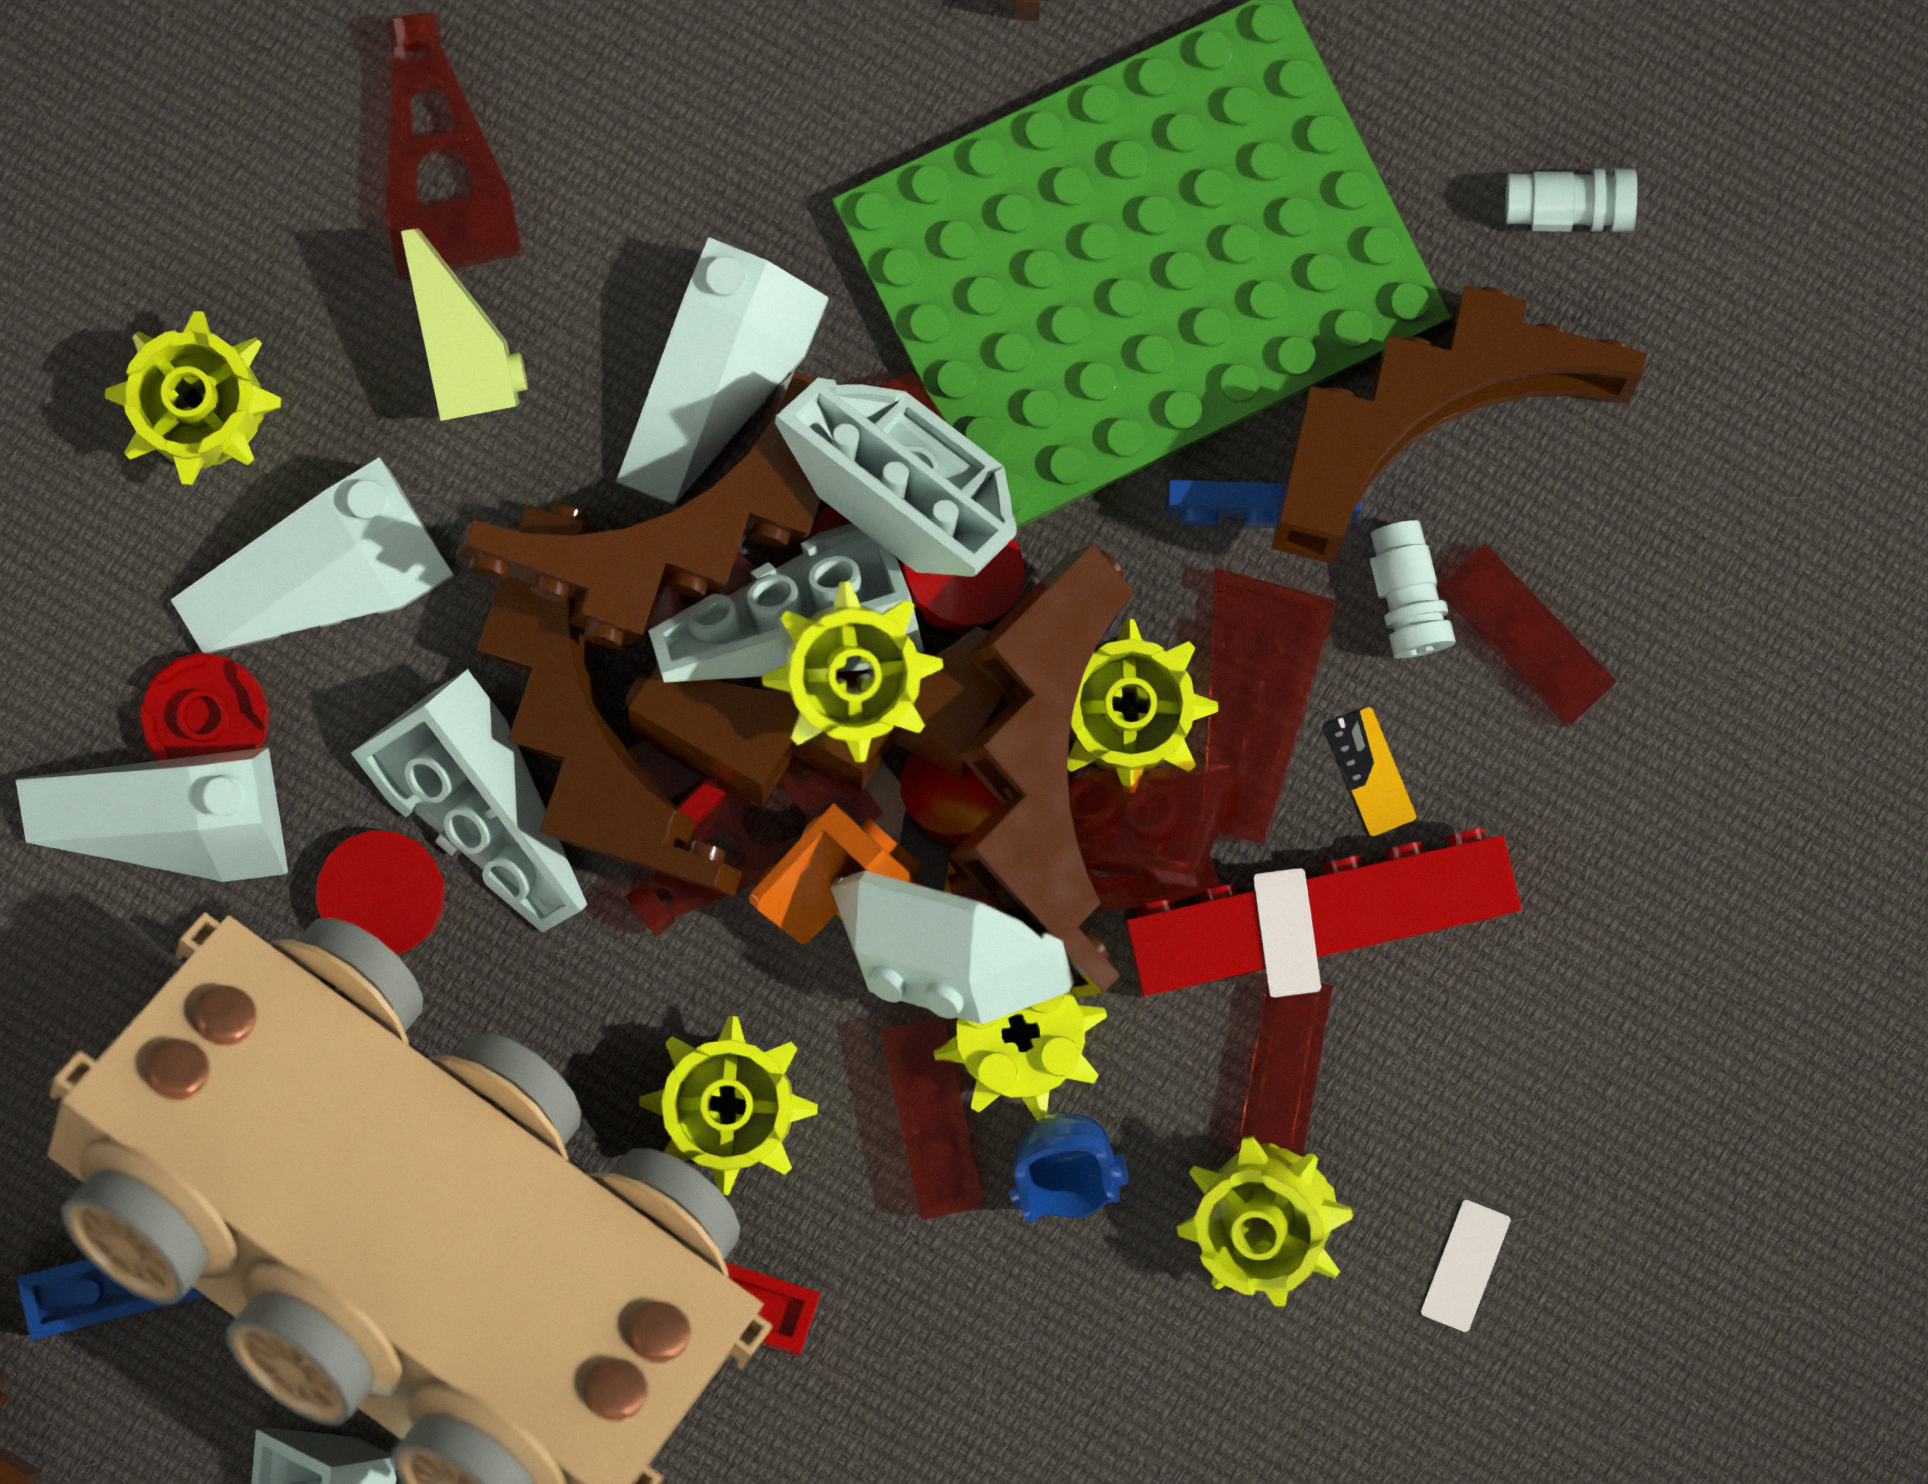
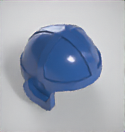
M1056 1112L1047 1114L1023 1134L1016 1147L1014 1156L1016 1179H1013L1015 1189L1010 1190L1009 1194L1014 1208L1022 1211L1028 1223L1035 1222L1043 1215L1085 1218L1110 1201L1113 1203L1119 1202V1186L1128 1184L1126 1162L1123 1153L1114 1155L1105 1129L1093 1118L1079 1113Z

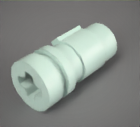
M1593 168L1591 174L1533 171V173H1508L1506 224H1531L1532 231L1572 232L1573 225H1590V231L1602 232L1604 225H1610L1611 232L1634 231L1637 210L1636 169L1614 168L1612 175H1606L1604 168Z
M1410 520L1393 523L1371 532L1376 557L1371 558L1370 563L1378 596L1380 599L1386 598L1389 613L1385 614L1384 619L1386 627L1394 629V633L1389 635L1394 658L1417 657L1454 645L1456 640L1451 621L1444 620L1443 618L1449 612L1447 603L1444 600H1439L1436 589L1437 579L1429 546L1425 544L1420 521Z

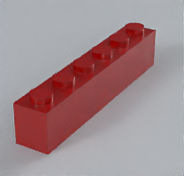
M1481 827L1448 835L1449 847L1424 852L1423 843L1420 841L1386 849L1387 861L1362 867L1360 855L1323 863L1325 875L1306 879L1317 958L1521 911L1522 908L1504 835L1487 838L1485 828ZM1228 884L1199 891L1200 903L1175 909L1173 898H1166L1135 906L1137 918L1126 920L1124 925L1141 998L1266 970L1256 891L1238 895L1235 884Z

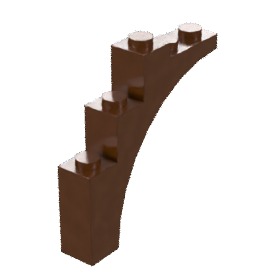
M1465 285L1453 315L1446 349L1435 347L1431 342L1418 337L1398 338L1388 336L1378 363L1370 400L1358 398L1356 394L1343 388L1331 387L1322 389L1311 386L1300 419L1271 549L1334 564L1350 517L1371 483L1405 448L1436 427L1484 406L1528 397L1582 396L1628 404L1642 377L1647 353L1629 349L1622 342L1612 339L1593 340L1569 334L1564 329L1551 324L1532 325L1524 323L1523 318L1527 300L1511 297L1505 291L1494 287L1475 288Z
M794 371L779 386L760 431L735 466L712 488L670 513L625 529L575 536L523 533L473 520L463 532L455 556L470 561L468 568L480 576L505 581L507 575L529 582L532 584L530 591L544 599L560 603H566L569 597L576 599L577 602L569 624L585 629L584 638L608 648L618 649L622 643L631 645L643 635L661 577L668 579V588L679 594L692 598H704L705 593L712 595L727 585L744 528L751 531L750 538L754 541L777 549H785L787 544L795 546L810 534L821 498L817 496L777 428L775 419L787 405L816 379Z

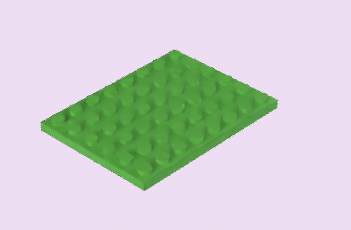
M1250 0L832 199L833 206L935 414L1004 466L1011 499L1012 516L1015 518L1017 529L1309 390L1311 386L1315 387L1382 355L1389 335L1398 338L1420 337L1447 324L1451 319L1291 0Z

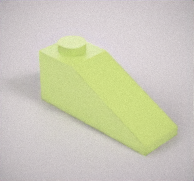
M417 228L401 231L440 420L443 421L517 406L520 403L518 392L528 390L521 353H509L507 340L421 230Z

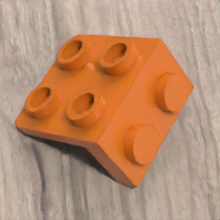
M833 803L823 815L814 818L805 827L801 839L778 863L771 865L763 872L757 886L749 896V902L799 943L806 944L838 912L830 888L838 877L846 878L850 874L869 871L919 886H926L914 875L922 865L897 841L893 840L870 818L860 826Z

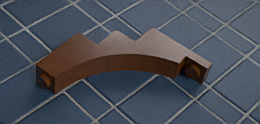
M552 502L549 512L526 505L518 531L523 533L573 536L598 532L586 524L588 514L576 508ZM507 575L506 580L499 583L476 650L499 663L531 672L508 741L530 752L563 762L539 832L579 848L735 897L743 872L723 863L726 851L690 839L696 821L670 802L646 777L627 751L617 733L602 697L594 664L592 642L583 637L585 629L569 624L577 600L569 597L566 603H560L544 599L530 591L531 583Z
M1094 544L1067 554L967 654L971 661L1006 699L1008 704L958 755L999 800L1000 804L950 854L953 860L1000 912L1021 921L1038 936L1046 933L1063 941L1074 980L1070 991L1076 998L1103 994L1120 976L1107 961L1109 953L1105 946L1095 936L1078 928L1100 905V901L1086 872L1076 840L1069 804L1067 774L1069 733L1074 705L1084 672L1099 640L1111 621L1135 593L1123 578L1124 572L1119 563L1108 553L1099 550Z
M976 626L952 646L934 656L942 658L943 669L920 679L919 695L912 704L925 725L921 732L916 733L893 725V728L886 734L871 738L866 761L855 762L845 739H835L824 731L799 745L791 739V735L800 710L793 702L790 692L754 689L726 683L717 679L664 682L658 664L652 674L643 671L637 677L628 692L625 704L629 706L630 731L762 807L795 756L859 793L863 792L894 743L961 780L969 766L958 754L1003 710L1008 702L967 656L989 633Z

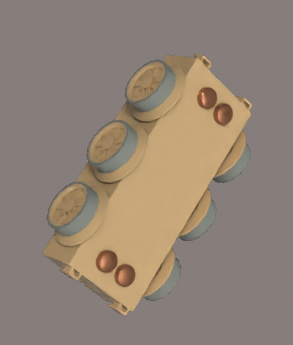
M204 912L179 941L175 957L179 960L186 957L188 961L101 1058L95 1062L79 1051L54 1078L50 1097L56 1100L59 1096L63 1100L60 1105L47 1156L84 1182L62 1207L63 1223L76 1245L94 1265L113 1281L145 1299L159 1304H175L191 1286L207 1296L236 1318L227 1328V1343L241 1367L255 1383L275 1400L303 1417L321 1424L340 1425L358 1407L399 1437L401 1441L393 1450L392 1464L402 1484H659L663 1477L648 1466L665 1441L669 1439L682 1418L688 1413L728 1356L732 1355L739 1360L736 1366L742 1370L773 1326L758 1315L764 1304L728 1278L729 1273L724 1259L738 1242L740 1225L734 1209L723 1194L696 1169L674 1156L653 1149L630 1150L621 1157L610 1172L589 1173L586 1175L568 1162V1155L564 1148V1145L580 1126L581 1110L576 1097L555 1069L539 1055L512 1039L493 1033H477L468 1038L453 1056H430L428 1059L408 1046V1038L405 1032L423 1010V995L416 979L393 951L378 938L358 926L335 918L316 919L297 941L293 939L274 940L268 944L230 915L220 924Z

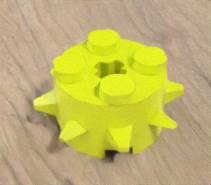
M201 311L193 312L184 331L181 333H177L175 330L168 331L154 339L140 331L135 333L132 339L138 353L128 365L126 372L129 375L128 380L105 388V399L125 407V413L136 430L124 454L131 460L156 449L169 460L175 462L182 485H193L201 468L207 469L212 465L222 464L230 458H234L245 465L252 463L254 457L248 443L257 433L264 413L281 408V397L261 389L260 383L250 368L254 357L262 345L257 337L231 347L217 335L210 332L205 313ZM191 389L203 394L201 396L204 398L202 403L194 409L188 406L189 404L183 399Z
M846 581L839 582L833 607L818 611L811 618L787 610L781 615L780 619L792 638L787 649L786 665L762 675V685L790 692L793 702L800 710L791 735V739L799 745L824 731L835 739H845L855 762L866 761L871 738L886 734L893 728V725L916 733H920L925 727L912 702L914 703L919 695L920 679L943 669L942 658L916 652L914 643L905 634L914 609V605L910 601L905 599L881 613L869 606L860 605L850 582ZM857 655V660L860 664L868 663L869 671L858 676V686L847 688L843 678L836 679V669L845 666L846 657Z
M1125 619L1118 640L1106 643L1098 651H1094L1084 672L1074 705L1069 733L1074 741V745L1068 756L1067 769L1073 772L1094 762L1104 770L1117 772L1125 795H1135L1143 771L1153 770L1163 762L1190 772L1196 764L1184 739L1192 727L1193 720L1218 712V702L1194 694L1191 677L1185 671L1195 647L1188 641L1165 652L1164 648L1156 643L1142 641L1135 619ZM1122 693H1134L1136 703L1146 705L1147 714L1138 713L1136 722L1124 721L1123 713L1114 711L1112 707V702H1121Z
M1069 991L984 1024L958 1018L956 1023L957 1035L935 1049L933 1053L936 1061L964 1063L967 1072L976 1080L971 1103L973 1110L978 1113L981 1112L1000 1095L1008 1098H1022L1035 1119L1039 1121L1047 1115L1049 1090L1058 1087L1065 1079L1095 1083L1099 1075L1081 1053L1085 1044V1032L1105 1019L1107 1014L1103 1007L1078 1005L1074 995ZM1022 1016L1025 1025L1035 1024L1037 1026L1039 1038L1030 1039L1033 1049L1019 1052L1015 1043H1004L1002 1030L1011 1028L1008 1019Z
M738 1016L727 1017L717 1042L704 1043L697 1049L673 1036L668 1039L665 1044L675 1069L667 1077L665 1089L640 1096L639 1099L640 1107L662 1115L664 1118L665 1128L672 1137L664 1153L674 1156L682 1162L692 1159L698 1165L711 1167L716 1186L723 1195L730 1194L740 1168L751 1167L761 1162L784 1175L791 1170L792 1166L782 1141L789 1133L791 1122L816 1115L818 1111V1104L792 1093L791 1083L785 1074L798 1048L792 1042H788L764 1052L754 1045L746 1044ZM732 1086L735 1087L736 1098L746 1100V1109L744 1115L735 1114V1123L724 1124L723 1114L712 1111V1101L714 1096L723 1097V1088Z
M1250 1136L1243 1137L1240 1153L1224 1164L1217 1173L1197 1166H1193L1189 1171V1174L1205 1195L1196 1215L1178 1224L1177 1232L1179 1237L1200 1244L1202 1249L1200 1258L1203 1265L1213 1274L1211 1284L1214 1288L1221 1289L1224 1286H1228L1244 1295H1254L1256 1290L1264 1291L1274 1306L1279 1307L1286 1305L1288 1291L1297 1287L1311 1275L1312 1271L1332 1278L1337 1277L1340 1271L1324 1250V1245L1332 1229L1351 1220L1353 1214L1351 1207L1336 1202L1334 1188L1327 1183L1326 1178L1316 1169L1318 1158L1314 1154L1310 1153L1305 1157H1301L1272 1143L1258 1144L1255 1138ZM1258 1218L1267 1220L1268 1224L1260 1221Z

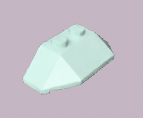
M817 378L776 416L775 424L817 496L915 572L974 577L1015 537L1017 528L1015 518L1012 516L1011 499L1004 466L906 391L863 384L836 385V380Z
M869 871L850 874L846 878L838 877L830 887L868 990L883 1000L889 1002L903 1001L924 1007L947 1019L958 1017L978 1024H984L1067 993L1074 983L1063 941L1046 933L1038 936L1021 921L980 902Z

